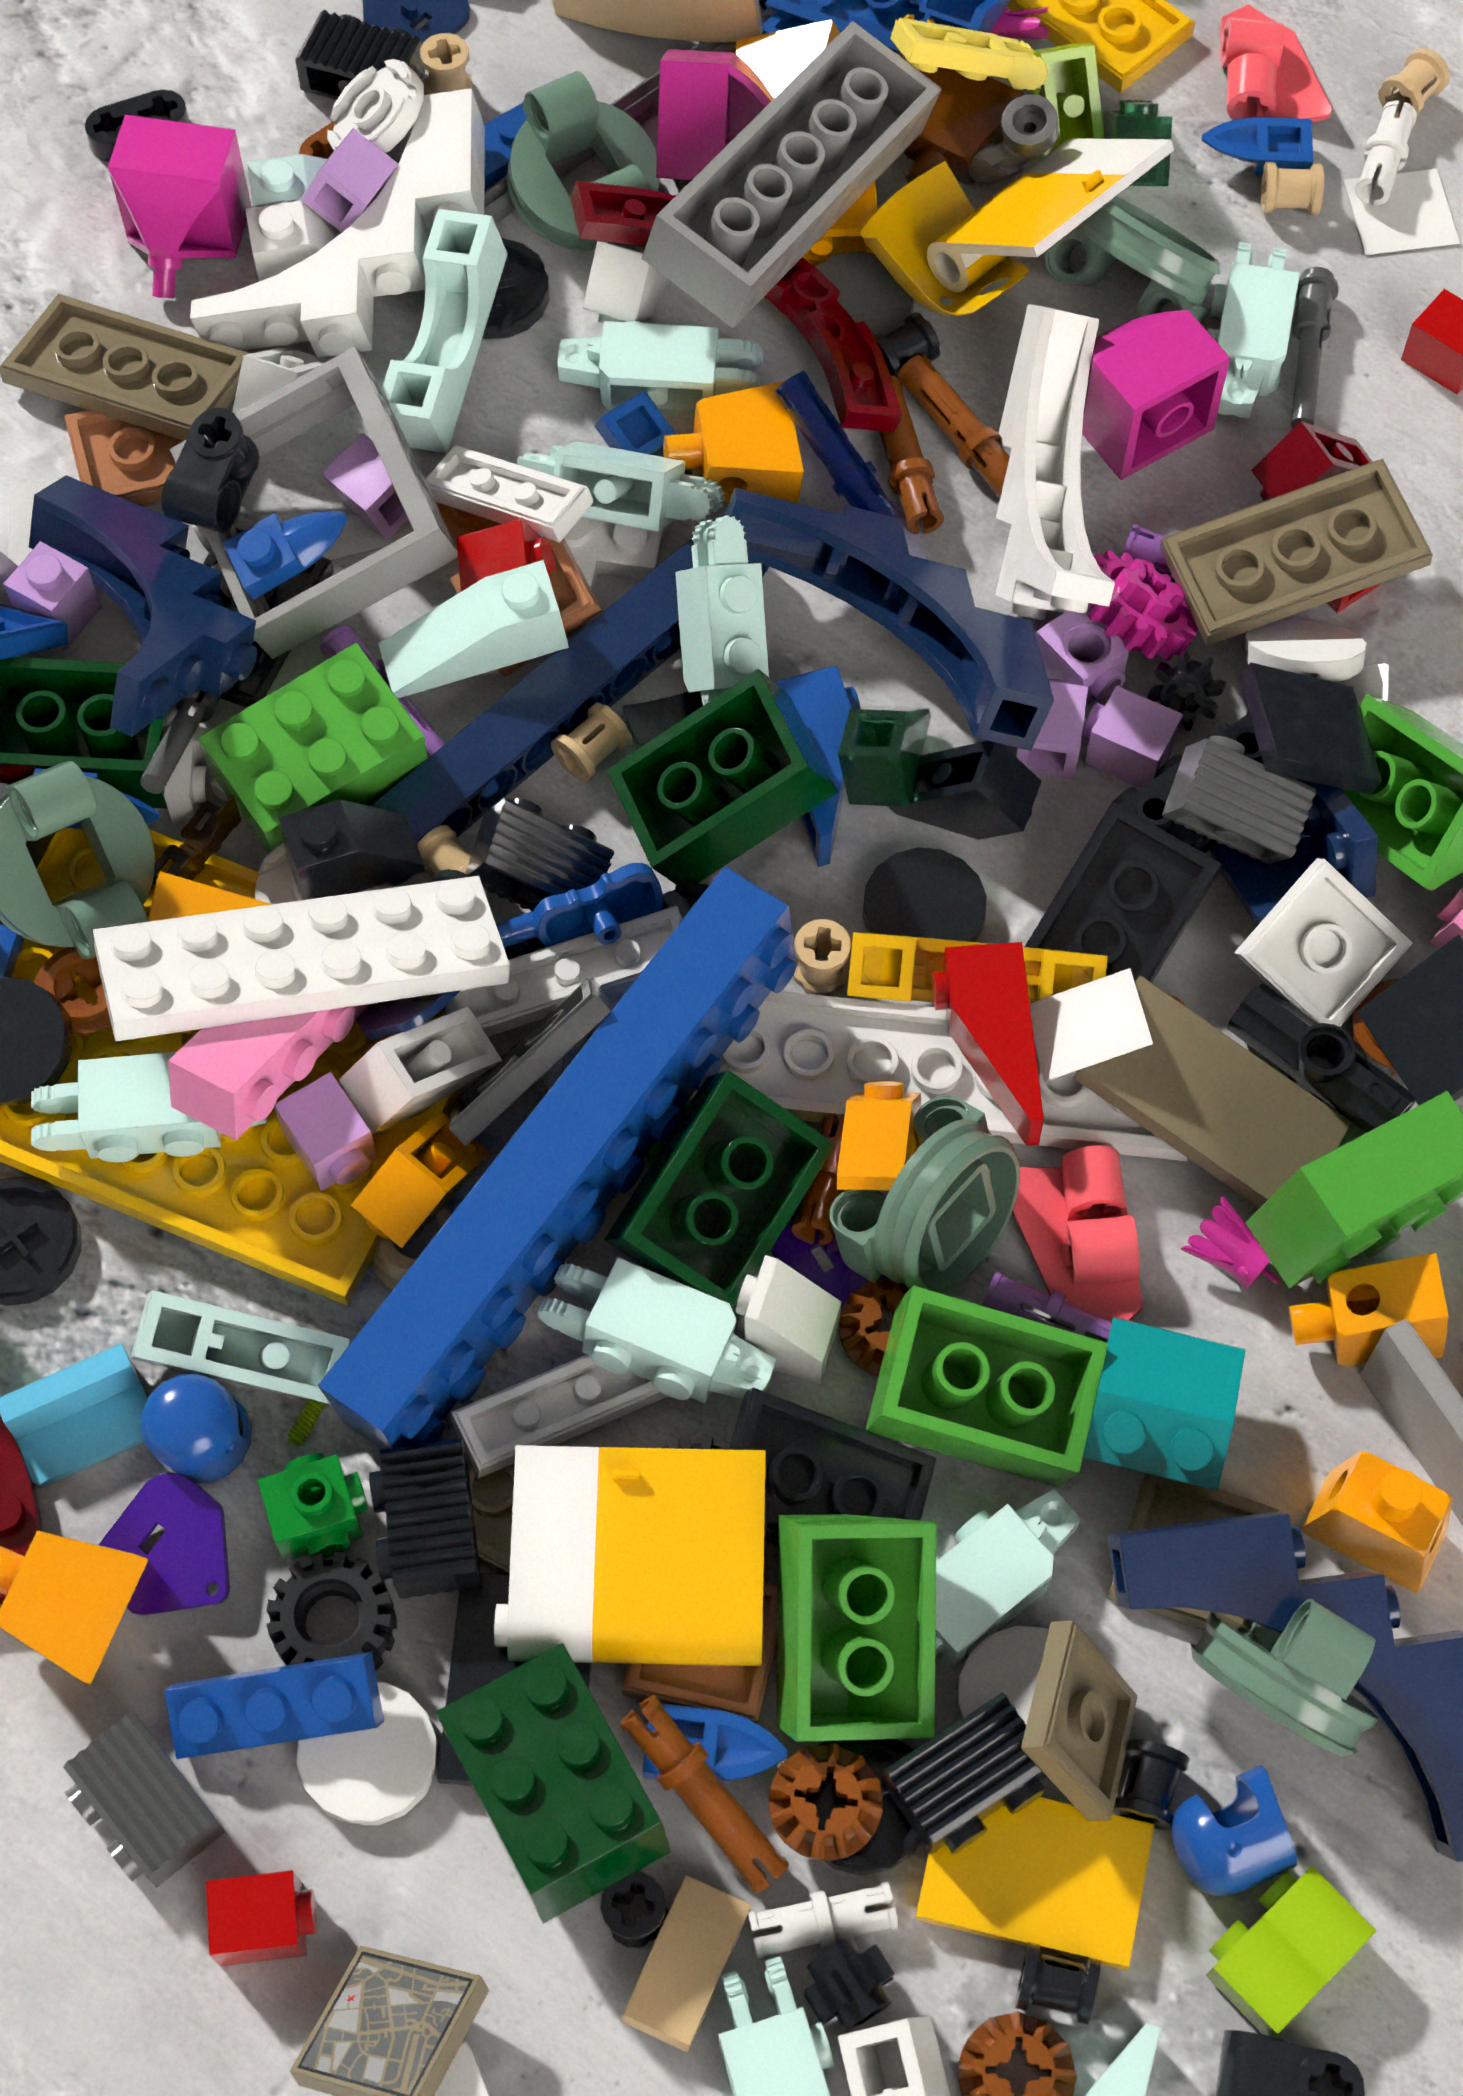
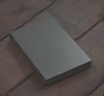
M593 977L583 981L501 1057V1062L485 1072L452 1103L449 1130L464 1146H467L611 1012L608 993Z

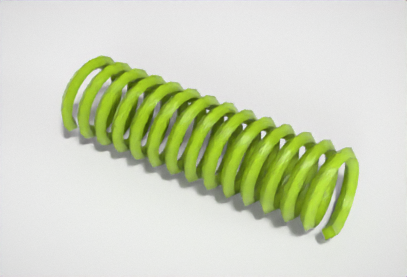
M306 1400L305 1408H302V1412L299 1413L300 1416L297 1417L298 1420L292 1425L294 1429H290L291 1433H288L290 1438L300 1443L294 1442L289 1438L287 1442L296 1446H304L303 1442H306V1438L309 1437L308 1434L311 1433L313 1425L316 1424L315 1421H318L317 1417H320V1413L323 1412L322 1409H325L324 1405H327L326 1403Z

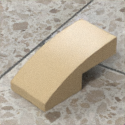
M686 1875L640 1974L621 2022L688 2053L714 1998L721 1975L746 1924L752 1905Z

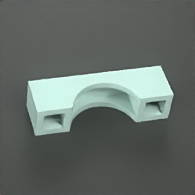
M445 209L437 210L422 258L425 273V302L420 330L409 355L402 361H390L382 386L410 448L440 453L448 452L508 255L492 216Z

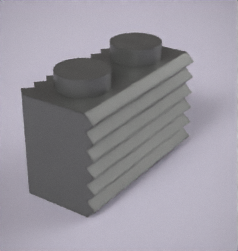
M1211 736L1209 739L1206 738L1187 746L1162 813L1164 819L1173 820L1175 824L1184 825L1186 829L1195 830L1198 834L1206 835L1207 838L1214 839L1220 844L1237 849L1240 853L1248 854L1251 858L1259 859L1262 863L1272 864L1292 858L1296 852V845L1300 841V833L1304 829V822L1308 818V810L1312 806V799L1316 795V789L1298 781L1297 778L1266 772L1264 764L1244 756L1245 747L1233 739L1223 736Z
M133 1711L126 1714L121 1721L114 1723L110 1730L103 1732L97 1740L90 1742L86 1749L79 1751L75 1758L68 1760L63 1766L75 1782V1785L68 1789L65 1795L89 1826H92L100 1818L103 1819L117 1838L106 1849L132 1882L144 1873L148 1880L158 1888L226 1832Z

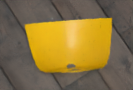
M946 161L918 176L895 192L868 219L859 232L896 282L916 302L928 310L944 316L974 313L1014 286L1029 273V268L1026 265L1006 257L961 292L948 290L935 278L927 261L928 247L975 211ZM1009 278L1006 283L997 289L983 295H978L987 286L999 280ZM941 297L954 299L948 306L940 302Z

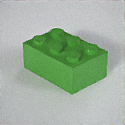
M357 642L198 737L207 769L228 798L231 794L234 795L240 816L267 854L284 843L279 817L339 799L367 805L391 790L428 759L425 736Z
M1448 1091L1428 1100L1299 1168L1245 1222L1289 1289L1312 1276L1318 1285L1327 1282V1275L1346 1270L1352 1264L1350 1258L1361 1252L1367 1258L1380 1253L1401 1237L1398 1233L1399 1231L1410 1225L1415 1232L1422 1230L1448 1212L1446 1205L1463 1197V1112Z
M913 1285L896 1305L865 1431L1051 1486L1060 1487L1080 1472L1108 1343Z

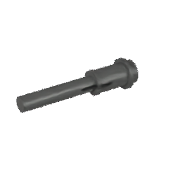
M1311 267L1304 270L1298 281L1296 293L1298 304L1293 333L1294 335L1297 334L1299 350L1291 417L1292 428L1301 421L1314 425L1322 342L1330 336L1332 302L1337 298L1339 292V285L1337 280L1334 279L1333 273L1323 267Z
M232 685L225 692L230 691L234 687V685ZM197 689L192 695H186L176 703L178 712L140 779L141 786L147 792L159 794L164 790L199 724L212 718L223 693L217 697ZM197 702L199 706L194 715L190 716L188 712L193 703Z

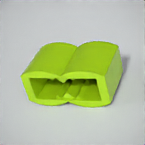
M1313 1866L1299 1879L1289 1870L1285 1871L1258 1899L1268 1911L1249 1930L1238 1919L1208 1950L1218 1962L1206 1976L1264 2035L1273 2037L1278 2035L1377 1931Z

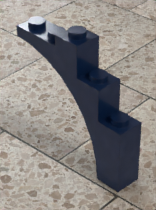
M65 475L34 494L29 548L34 549L41 541L88 567L93 584L98 586L123 610L139 635L142 645L139 652L117 672L110 728L133 737L155 719H161L170 707L186 695H192L197 689L218 697L239 680H245L251 673L257 658V648L253 645L256 620L223 607V599L219 596L222 572L190 559V552L186 549L189 525L169 519L158 512Z
M739 488L734 489L725 516H735V519L737 521L740 520V524L744 526L743 531L746 532L744 539L747 541L748 560L761 563L808 582L850 604L888 629L915 651L944 681L962 708L973 737L1024 750H1032L1054 702L1032 621L975 607L966 569L909 555L902 521L899 518L845 505L843 513L840 515Z
M1267 1512L1107 1534L1118 1606L1130 1610L1192 1608L1235 1615L1282 1634L1297 1609L1306 1600L1312 1599L1374 1637L1375 1647L1372 1656L1353 1688L1366 1699L1399 1745L1422 1794L1436 1852L1456 1862L1463 1861V1631L1456 1630L1394 1639L1392 1629L1399 1628L1400 1607L1393 1586H1386L1384 1574L1361 1571L1299 1580L1297 1569L1304 1568L1306 1564L1305 1545L1300 1528L1297 1525L1291 1526L1289 1514Z

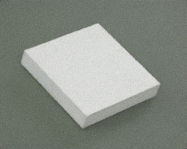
M1316 858L1234 954L1270 988L1318 1024H1335L1340 1027L1413 943L1325 859Z

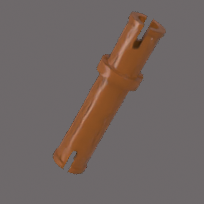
M917 355L911 358L902 366L897 375L902 386L912 394L931 419L959 450L958 458L964 466L969 469L974 468L1000 500L1010 455L999 443L1001 439L1000 434L994 427H985L961 397L930 363L926 355L922 357Z
M890 375L903 417L895 432L879 431L890 466L888 482L892 492L899 495L909 532L919 534L920 528L917 520L920 518L923 533L928 534L939 528L944 521L943 513L939 508L932 486V478H935V473L930 461L923 457L902 391V383L898 377Z
M656 1695L642 1701L639 1704L642 1708L641 1711L656 1730L651 1731L634 1709L620 1722V1727L628 1732L643 1753L658 1769L659 1772L656 1775V1780L665 1791L674 1789L690 1812L693 1813L749 1884L748 1887L753 1893L761 1892L769 1887L770 1883L766 1879V1874L754 1861V1858H758L775 1880L789 1866L787 1859L779 1854L725 1787L721 1779L706 1763L705 1760L709 1754L700 1742L690 1743L662 1707Z

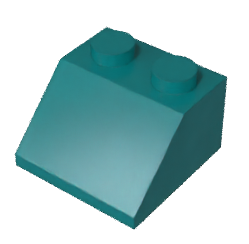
M1113 1317L1083 1457L1218 1491L1234 1425L1246 1350Z

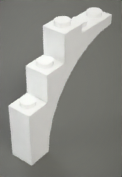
M472 88L424 95L421 109L413 124L412 132L401 160L378 197L354 223L322 249L273 277L236 291L191 300L190 319L199 337L241 351L278 345L286 346L293 343L310 341L317 358L338 356L354 346L359 352L371 351L374 297L425 290V273L422 258L437 210L445 209L484 215L485 127Z
M1031 304L1027 306L999 429L1001 436L999 443L1012 449L996 518L1011 524V529L995 595L1013 603L1011 613L1028 618L1046 620L1048 610L1064 613L1067 610L1086 613L1089 603L1109 607L1115 582L1101 571L1091 552L1084 526L1081 499L1083 414L1090 364L1100 319Z

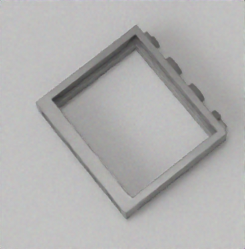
M355 346L234 414L243 426L244 435L251 438L259 450L260 457L356 404L414 531L270 610L264 594L253 599L244 590L223 545V542L238 534L235 526L233 525L226 533H219L192 525L208 552L213 551L218 563L211 566V568L222 572L221 590L228 598L233 596L238 608L235 612L256 620L253 642L256 641L272 659L458 558L457 547L381 384ZM186 440L170 449L175 463Z

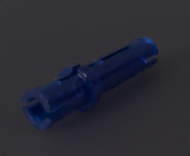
M801 371L783 382L774 391V394L784 408L787 409L796 426L829 472V475L835 482L832 489L838 498L844 496L852 507L902 519V515L898 512L892 501L889 500L874 476L877 472L871 461L865 462L859 452H857L827 404L824 403L816 391L806 371Z

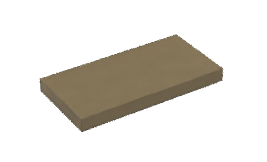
M58 294L0 365V375L5 384L185 441L189 435L191 425L199 415L207 410L214 408L227 409L235 399L243 356L251 353Z
M1384 459L1371 462L1161 539L1160 545L1164 559L1176 584L1183 591L1184 600L1206 646L1431 565L1433 556Z
M1141 975L1134 982L1153 1044L1078 1070L1073 1077L1259 1208L1299 1168L1337 1149L1352 1123Z

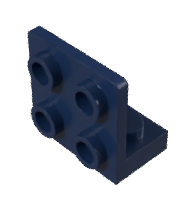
M1302 780V783L1316 789V795L1312 799V806L1308 810V818L1304 822V829L1300 833V841L1296 845V852L1292 858L1266 864L1262 863L1259 859L1251 858L1248 854L1240 853L1237 849L1229 848L1225 844H1217L1211 847V858L1222 864L1223 867L1220 873L1256 925L1261 923L1316 858L1325 859L1365 898L1376 895L1378 835L1342 788Z

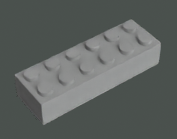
M852 21L656 215L641 259L730 327L734 328L923 132L942 88Z

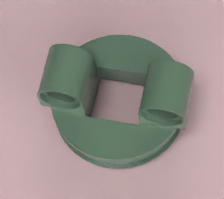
M575 71L525 94L522 110L527 120L519 129L512 145L507 170V184L516 211L533 231L559 246L575 250L592 251L596 250L597 241L579 238L570 196L551 165L588 148H593L609 174L593 181V183L658 191L660 178H656L657 153L645 130L624 111L607 103L597 101L593 88L587 78L580 71Z
M1117 196L1045 251L1044 260L1048 272L1055 279L1080 286L1095 285L1104 279L1116 258L1151 278L1150 284L1136 306L1135 319L1160 313L1166 304L1173 302L1177 311L1189 310L1202 325L1211 310L1203 305L1208 295V285L1215 274L1220 275V263L1209 252L1167 224ZM1083 244L1087 253L1086 262L1078 272L1074 273L1070 267V255L1076 246Z
M73 761L62 762L5 787L7 794L0 799V920L3 924L30 941L48 946L76 947L81 959H91L96 956L93 929L148 922L143 905L150 893L154 878V846L145 820L135 805L124 794L101 780L85 776ZM80 821L105 879L51 903L26 847V842L41 839Z
M950 1096L931 1099L924 1103L916 1112L914 1128L919 1148L898 1174L888 1195L878 1190H846L831 1205L830 1220L843 1262L851 1270L872 1283H875L883 1274L896 1283L906 1284L909 1290L914 1285L937 1293L947 1292L965 1281L983 1263L998 1242L1012 1214L1020 1183V1167L1014 1147L1008 1139L992 1135L988 1129L984 1112L958 1098Z
M1312 1599L1306 1600L1297 1609L1282 1634L1254 1622H1251L1252 1628L1250 1630L1221 1613L1210 1612L1206 1619V1631L1197 1645L1191 1644L1192 1659L1198 1666L1242 1699L1314 1744L1341 1757L1358 1752L1355 1745L1365 1730L1373 1728L1379 1719L1371 1709L1350 1694L1372 1656L1375 1647L1374 1637Z

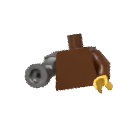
M909 14L904 18L914 20V15ZM930 19L927 20L928 23H934V24H935V22H934L933 20H930ZM901 53V54H900V57L905 60L906 58H905L904 55ZM938 67L934 73L920 71L940 86L942 90L923 132L904 151L908 158L914 160L905 179L907 183H910L943 161H946L956 180L965 185L973 184L976 181H1002L1016 176L1024 171L1021 166L1037 155L1045 153L1058 137V115L1055 106L1042 96L1024 95V92L1013 89L1011 86L989 76L984 81H977L960 75L954 69Z

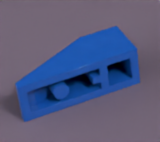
M837 666L774 681L791 696L838 790V793L801 816L818 867L830 864L853 748L854 723L862 720L861 707L856 690L853 686L844 687Z

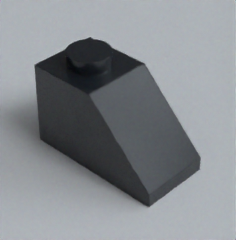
M984 741L908 758L889 808L897 815L977 840L1024 832L1025 826L1031 817L1032 807L1042 780L1003 744Z
M339 799L279 817L286 857L302 900L356 893L425 872L424 862L405 814Z

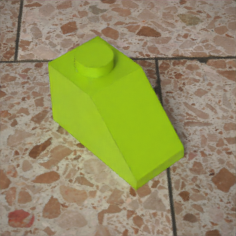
M1073 43L1034 50L1036 57H1040L1048 66L1047 70L1049 73H1047L1048 79L1044 81L1045 84H1042L1040 89L1036 88L1035 91L1029 90L1030 95H1039L1048 99L1055 106L1058 115V137L1053 146L1046 151L1047 155L1069 139H1105L1095 45Z

